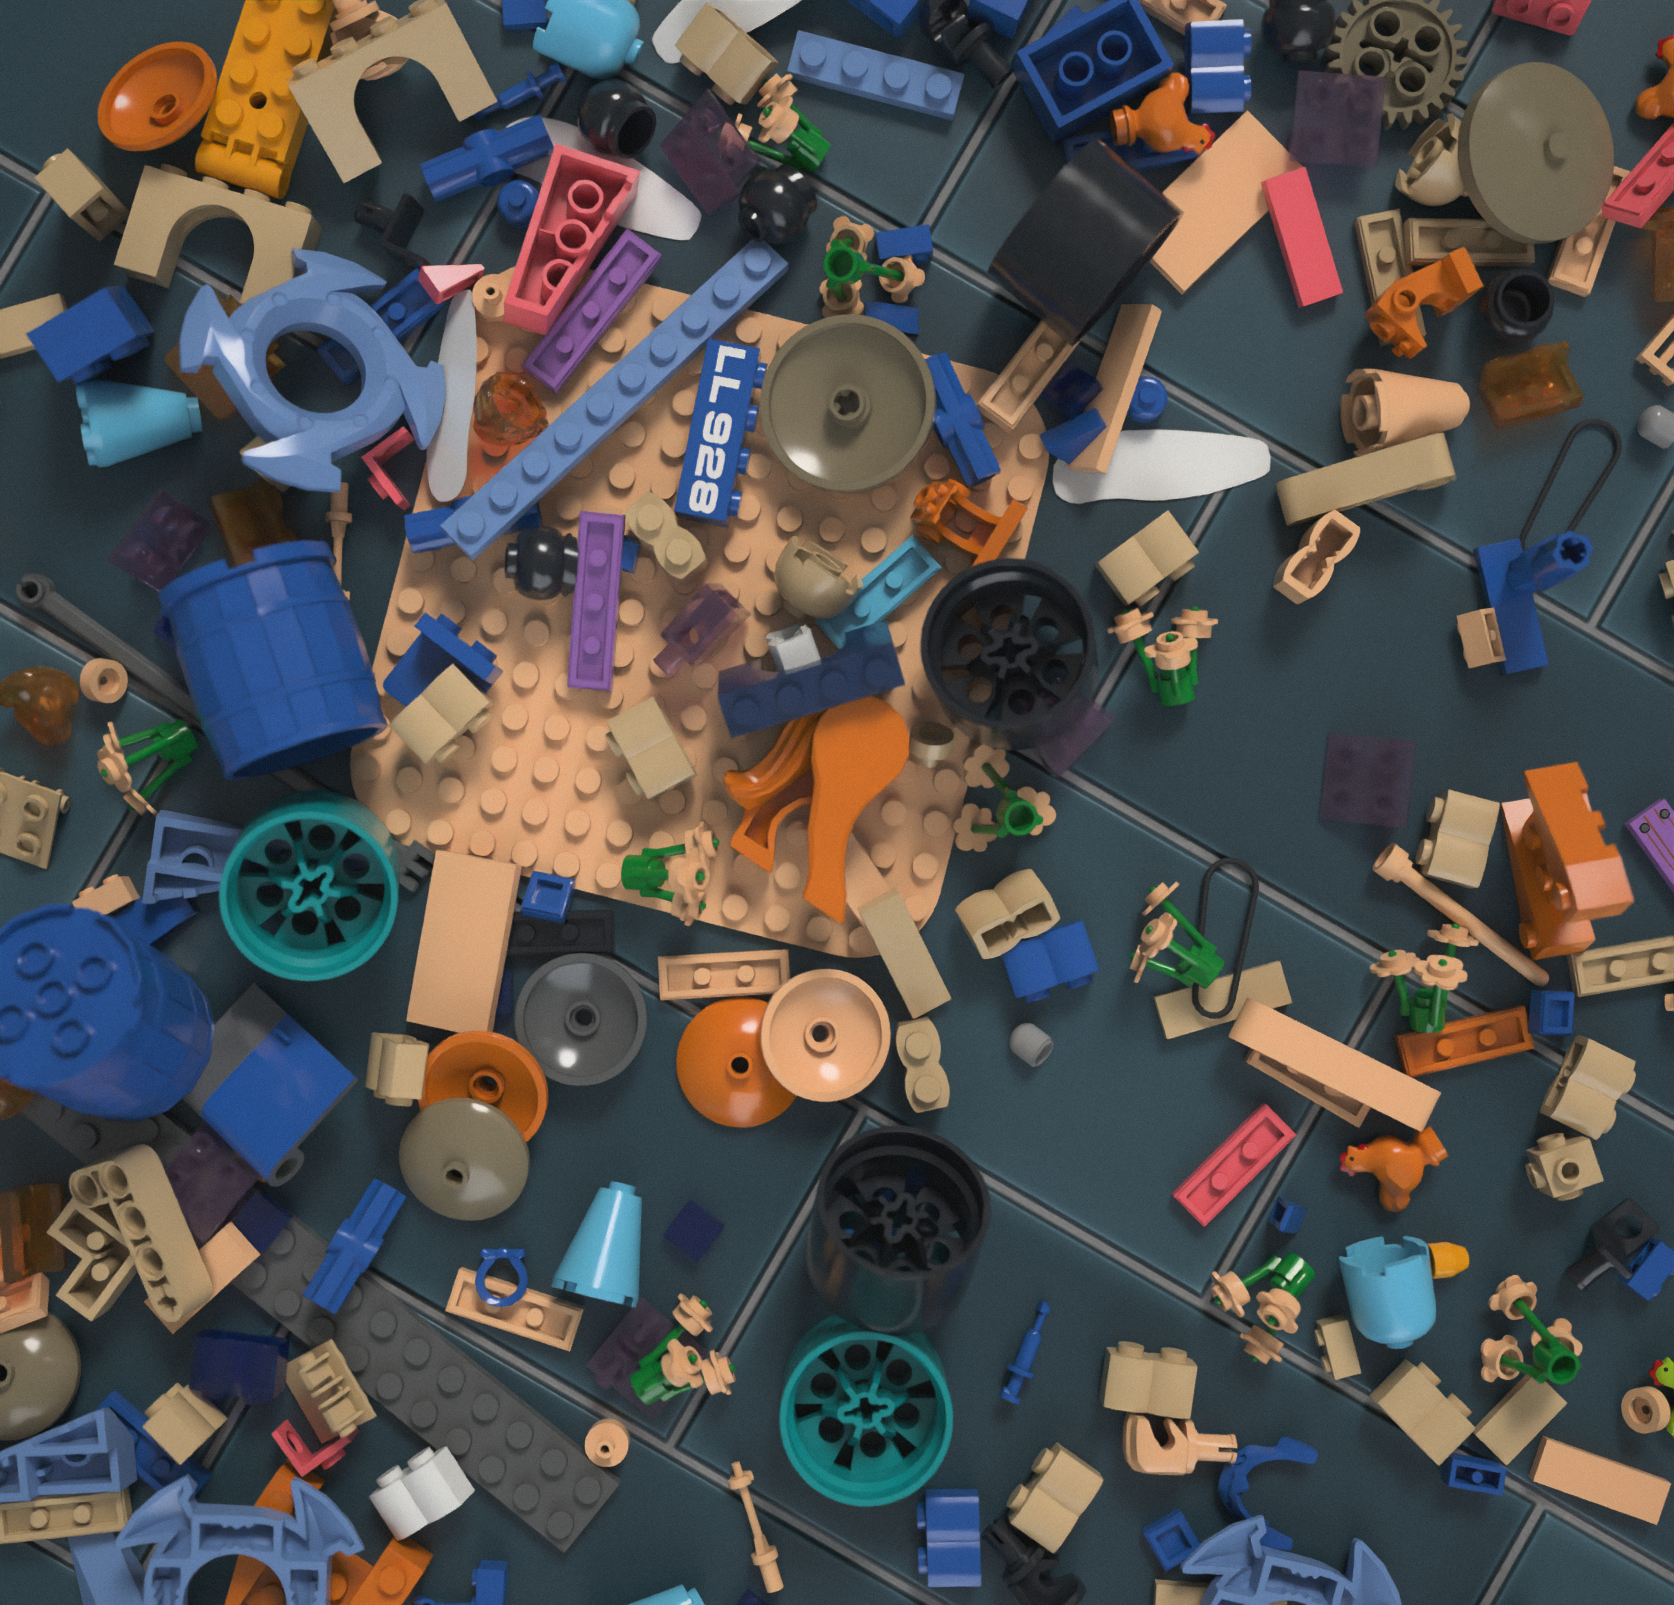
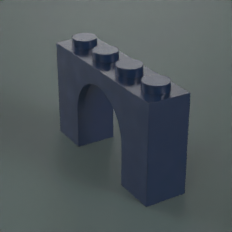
M887 620L845 632L846 644L844 647L825 658L803 666L767 672L764 670L760 658L719 671L717 697L731 738L906 685Z

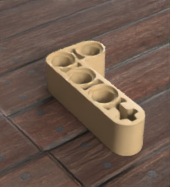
M1436 433L1293 476L1275 483L1286 526H1291L1321 518L1333 510L1341 512L1417 489L1422 491L1455 481L1457 477L1444 433Z
M138 1144L109 1153L71 1174L69 1189L77 1203L86 1208L109 1203L152 1306L163 1320L176 1322L210 1300L213 1295L211 1279L162 1163L151 1147L145 1144Z

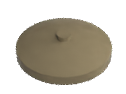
M1543 62L1523 63L1502 71L1487 80L1474 94L1464 113L1458 140L1461 176L1473 205L1484 220L1496 231L1521 243L1545 244L1579 232L1594 219L1600 211L1601 205L1605 202L1612 182L1614 147L1610 127L1600 103L1579 78L1553 64Z
M855 314L836 315L817 320L791 336L772 359L764 377L760 396L762 426L768 443L778 459L802 481L819 489L836 493H859L873 490L890 483L902 475L918 459L928 443L933 430L937 409L936 390L931 371L915 344L896 327L873 317Z

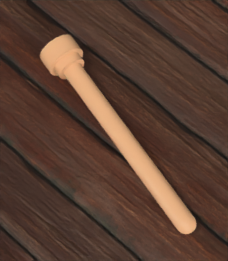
M1390 844L1378 856L1372 870L1386 881L1392 879L1396 883L1403 882L1454 923L1467 928L1471 936L1534 985L1541 987L1549 982V975L1544 969L1413 869V862L1408 859L1409 854L1397 844Z

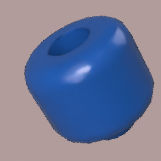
M513 180L506 183L500 189L497 197V206L503 219L515 228H528L539 194L530 183L523 180Z
M1151 376L1140 377L1127 415L1139 423H1148L1155 420L1164 411L1167 404L1165 386L1158 379Z

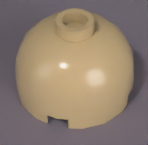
M1447 114V123L1440 118L1437 119L1419 136L1407 153V155L1415 156L1408 172L1404 173L1400 168L1397 172L1396 188L1411 200L1422 205L1442 206L1456 200L1460 195L1463 197L1468 196L1461 176L1458 158V140L1462 121L1453 114Z
M793 536L789 540L775 564V583L778 592L786 599L783 606L792 615L803 620L807 615L817 619H827L843 613L855 600L864 584L857 574L851 581L843 573L847 565L826 549L807 539L802 546H799L798 536Z

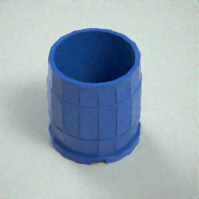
M297 541L252 550L255 562L228 569L226 560L222 559L175 579L158 593L161 605L160 612L161 615L170 619L177 648V658L180 661L190 696L201 722V728L204 734L207 735L220 764L224 779L240 780L254 778L307 764L363 743L382 733L388 727L375 683V673L372 670L363 638L350 607L351 604L345 596L333 570L337 562L336 557L332 555L330 546L325 541Z
M47 904L15 916L0 929L1 1078L23 1089H30L81 1114L99 1116L107 1121L139 1122L170 1110L194 1089L211 1058L215 1025L208 998L193 979L183 973L171 958L142 941L139 937L126 932L116 920L96 910L74 908L69 904Z

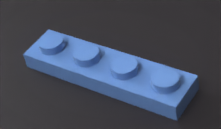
M800 30L797 32L787 69V74H791L793 76L792 79L951 121L954 119L965 76L964 73Z

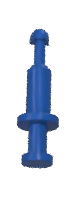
M558 61L548 66L550 70L537 77L530 70L526 72L528 79L499 93L496 98L498 102L472 116L477 120H482L485 118V115L500 107L507 110L534 95L542 99L545 97L543 88L559 80L562 83L568 81L566 74Z
M1040 1300L1036 1307L1039 1313L1033 1329L1026 1331L1014 1364L1007 1363L1006 1368L1013 1371L1008 1386H1003L999 1394L1001 1398L1018 1405L1021 1401L1018 1398V1394L1025 1377L1033 1379L1035 1376L1034 1373L1030 1372V1369L1042 1341L1041 1327L1046 1315H1049L1050 1312L1049 1305L1043 1300Z

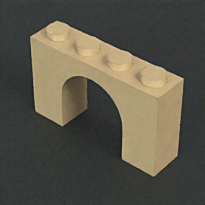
M417 0L408 7L411 12L410 14L396 21L393 16L386 17L373 24L369 28L372 34L356 42L354 37L346 38L330 48L331 56L319 62H316L314 58H309L291 69L293 76L287 78L288 87L343 183L382 163L354 107L356 85L363 72L373 63L388 57H406L424 65L435 76L459 122L498 102L445 0Z
M162 164L161 169L147 165L144 166L114 265L124 274L169 288L181 247L188 234L202 222L218 217L233 218L245 223L250 228L253 236L254 256L240 299L242 305L249 299L303 274L301 270L293 266L291 250L294 248L315 251L322 226L311 215L312 210L289 201L286 202L285 207L271 203L268 196L251 189H245L244 194L228 190L229 186L226 183L211 177H203L202 182L187 178L188 174L185 171L171 165Z

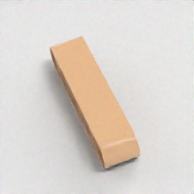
M1248 997L1228 1036L1420 1132L1423 1131L1441 1092Z

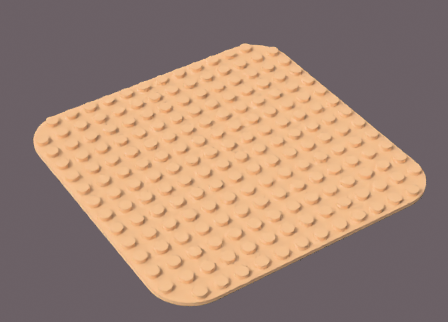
M515 267L499 275L506 277L511 282ZM589 269L587 271V273L581 280L580 284L572 294L571 298L563 308L562 312L571 302L574 296L578 293V291L581 289L584 283L588 280V278L591 276L594 270ZM644 283L558 395L521 367L544 335L505 323L504 320H487L475 308L477 337L476 387L468 433L467 473L461 492L453 500L473 496L691 295ZM746 309L714 340L760 348L761 362L768 363V369L772 359L782 345L797 331L807 326V324ZM706 347L538 501L543 526L553 527L559 530L563 536L571 533L578 542L580 511L625 515V511L648 492L662 498L674 513ZM922 354L924 359L931 357L929 355ZM950 361L965 394H970L977 406L999 375L984 369ZM755 388L752 405L759 406V414L755 432L747 431L744 448L751 449L747 474L738 475L735 491L742 492L738 518L730 517L729 526L726 528L680 519L675 515L679 526L689 531L699 541L707 558L708 567L686 586L675 582L666 574L655 552L645 547L637 539L625 519L624 535L635 538V543L641 546L635 574L626 571L621 572L613 689L611 691L567 687L574 592L566 597L559 593L558 596L548 600L528 599L517 592L513 579L505 578V552L507 543H515L520 532L500 536L474 561L457 545L414 554L411 551L406 536L372 667L375 673V683L383 715L386 718L388 727L375 737L352 747L350 772L358 802L374 812L387 827L391 836L404 845L410 846L414 840H417L433 853H436V849L522 865L520 874L522 876L531 878L532 872L537 871L575 879V889L668 913H671L672 902L655 897H641L640 890H627L624 888L621 879L623 860L629 854L641 855L643 848L659 849L685 844V831L694 829L699 826L700 821H705L708 830H714L719 840V854L714 856V862L710 863V868H708L710 879L702 891L707 895L706 908L700 918L694 917L695 920L842 957L862 958L880 955L873 940L847 902L845 922L841 925L802 898L808 874V845L800 833L808 828L811 805L798 807L786 814L779 823L775 839L774 865L771 873H768L729 845L734 833L742 822L745 808L734 801L726 791L723 781L725 772L730 769L739 771L749 769L759 762L771 747L784 722L731 738L717 697L719 671L760 658L765 671H778L765 637L771 632L798 622L807 623L821 659L838 651L835 645L814 623L817 618L809 615L804 620L797 618L783 606L786 599L778 592L775 583V564L782 550L793 536H798L799 546H802L807 539L843 561L847 565L843 573L851 581L856 574L862 580L912 535L942 567L939 572L884 619L887 620L906 685L871 696L889 703L903 717L909 735L912 726L920 722H937L949 727L954 734L952 752L947 758L937 760L936 766L928 768L922 766L919 763L920 758L909 750V756L902 772L865 808L852 829V833L890 889L897 888L918 931H920L937 905L956 832L952 829V822L954 819L960 818L959 813L963 806L968 786L964 781V774L967 770L963 767V760L967 756H972L973 749L978 745V742L963 734L945 715L925 674L921 658V632L930 605L940 590L951 579L970 568L975 561L942 540L939 545L928 541L917 533L920 525L910 519L916 508L914 507L916 496L923 487L928 484L930 485L932 481L947 482L948 479H953L965 486L948 448L941 445L933 429L929 441L918 459L908 470L890 483L859 493H836L822 490L802 481L794 475L773 452L765 436L761 421V389ZM1034 404L1011 434L980 413L984 424L983 433L999 463L1001 473L980 485L967 488L971 492L967 499L981 509L1001 518L1013 499L1028 508L997 559H1025L1047 474L1049 452H1047L1039 436L1046 432V428ZM427 459L413 513L447 507L453 501L439 502L432 495L427 474ZM956 509L946 527L968 541L979 522ZM974 607L961 617L977 631H981L980 628L984 625V622ZM424 613L429 614L435 619L441 613L463 629L458 635L470 646L476 640L497 655L493 663L503 670V673L486 693L495 703L488 710L492 715L491 719L474 734L469 729L464 732L456 741L460 748L443 764H440L437 760L432 764H425L389 726L406 706L392 697L383 688V682L420 635L421 631L414 626ZM999 615L994 620L993 626L999 630H1007L1011 615ZM969 643L962 648L960 656L966 660H973L981 654L983 647L978 643ZM964 669L943 670L945 684L970 675V672ZM984 684L977 685L970 691L969 698L975 702H984L990 697L992 688ZM654 696L665 712L698 776L653 800H649L645 793L637 796L626 776V773L632 770L624 754L618 758L616 757L605 734L611 731L607 723L608 720ZM685 854L659 858V860H662L666 870H669L671 863L676 858H685ZM665 880L664 884L661 887H658L663 890L674 892L671 889L668 880Z

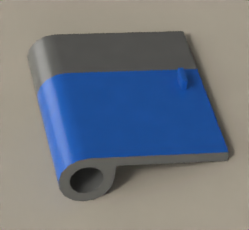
M253 983L216 1022L210 1061L194 1089L182 1099L270 1186L276 1187L289 1181L298 1172L304 1162V1154L298 1146L359 1079L257 984Z

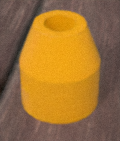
M1449 1242L1428 1244L1433 1279L1453 1277L1469 1267V1254L1465 1247Z

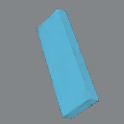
M912 535L862 579L864 587L843 613L833 618L816 619L814 623L835 647L840 650L846 644L845 632L884 620L939 572L942 567Z

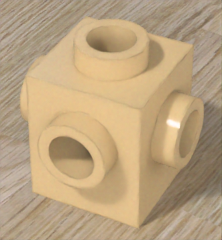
M1555 1133L1538 1139V1146L1526 1150L1530 1163L1525 1165V1169L1530 1183L1535 1189H1539L1540 1192L1557 1198L1559 1201L1579 1197L1583 1194L1582 1188L1604 1181L1589 1138L1575 1133L1565 1137L1563 1133Z

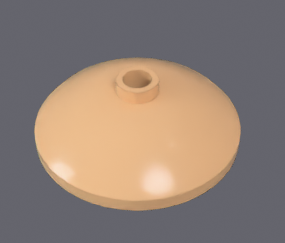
M815 969L794 976L773 994L763 1012L759 1039L765 1064L773 1077L784 1088L808 1100L831 1102L855 1095L875 1079L887 1058L891 1031L886 1009L877 993L867 983L857 976L841 970ZM821 1025L825 1028L826 1036L822 1041L816 1042L813 1039L812 1032L815 1027Z

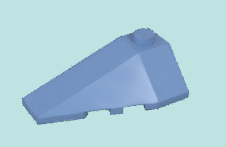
M121 1531L68 1537L83 1605H143L146 1572L130 1547L123 1549L115 1547V1540Z

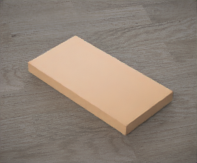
M1248 110L1213 143L1211 149L1206 150L1162 192L1184 211V215L1165 243L1150 260V263L1182 295L1269 211L1261 182L1303 167Z
M436 849L406 1021L458 1033L466 1031L493 1032L522 865Z

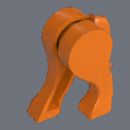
M868 696L786 721L771 747L759 762L749 769L740 771L727 770L723 778L728 794L734 801L745 808L742 822L734 833L729 845L768 873H771L773 870L775 839L779 823L786 814L798 807L811 805L807 828L808 874L802 898L841 925L845 922L846 913L845 853L849 835L856 820L865 808L903 770L909 756L910 736L903 717L889 703L873 696Z

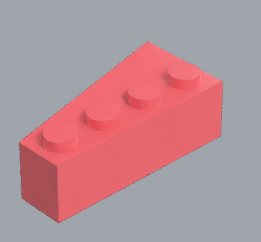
M557 143L555 144L504 301L505 323L545 336L547 335L637 195L641 171Z

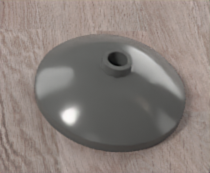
M568 954L553 959L541 966L525 983L518 997L515 1009V1030L519 1044L532 1054L545 1076L567 1085H594L618 1075L637 1056L647 1031V1007L637 982L618 963L596 954ZM587 1009L591 1012L592 1022L589 1025H583L578 1021L577 1013L579 1010Z

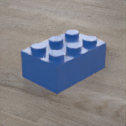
M1110 0L1016 51L1012 68L1014 69V75L1054 145L1063 140V138H1067L1109 115L1111 110L1120 109L1122 105H1127L1158 88L1160 81L1167 74L1171 73L1174 63L1139 0Z
M114 286L99 290L26 333V335L57 382L72 379L74 384H77L81 381L95 378L112 368L113 366L108 359L112 358L113 361L130 357L149 346L150 343L146 337L156 331L127 286Z

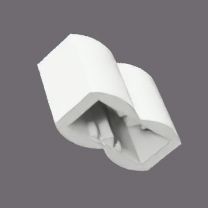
M806 622L792 624L771 632L765 637L778 671L796 668L821 659L811 630Z
M447 1446L435 1452L430 1447H427L407 1462L409 1467L401 1470L399 1465H396L376 1479L379 1487L369 1498L397 1541L410 1536L427 1524L452 1512L461 1506L475 1491Z

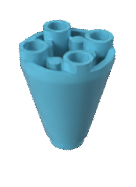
M96 378L87 379L75 384L78 405L83 419L81 424L84 450L87 452L89 466L97 465L98 468L108 467L191 438L192 433L203 432L198 397L187 398L186 393Z

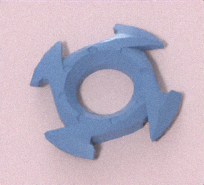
M292 248L293 266L301 270L303 274L249 299L236 309L229 318L219 303L213 289L207 284L200 288L184 318L179 339L180 372L198 373L202 365L215 366L213 374L249 427L267 444L244 452L241 458L244 465L274 481L304 490L340 492L341 469L331 463L382 438L395 426L402 414H404L419 449L424 450L429 446L441 422L446 397L444 366L432 360L427 368L416 366L381 317L365 301L356 296L357 294L384 289L387 283L386 280L355 262L325 252ZM295 331H312L329 336L344 346L358 365L361 374L359 398L349 407L333 413H315L293 405L276 390L268 376L266 369V352L268 347L277 338Z
M187 1474L159 1489L133 1513L115 1540V1547L119 1549L159 1542L150 1558L145 1575L143 1605H188V1587L193 1574L208 1561L229 1554L251 1556L267 1564L277 1574L283 1585L286 1605H330L332 1555L340 1551L347 1556H351L365 1548L350 1519L327 1495L297 1477L293 1478L290 1486L295 1505L296 1517L286 1512L268 1507L198 1503L193 1496V1492L198 1484Z
M1262 1514L1233 1523L1204 1540L1180 1565V1569L1186 1574H1216L1199 1605H1268L1285 1600L1297 1601L1306 1605H1402L1399 1591L1385 1565L1361 1539H1352L1344 1576L1338 1570L1319 1560L1260 1545L1259 1540L1267 1533Z

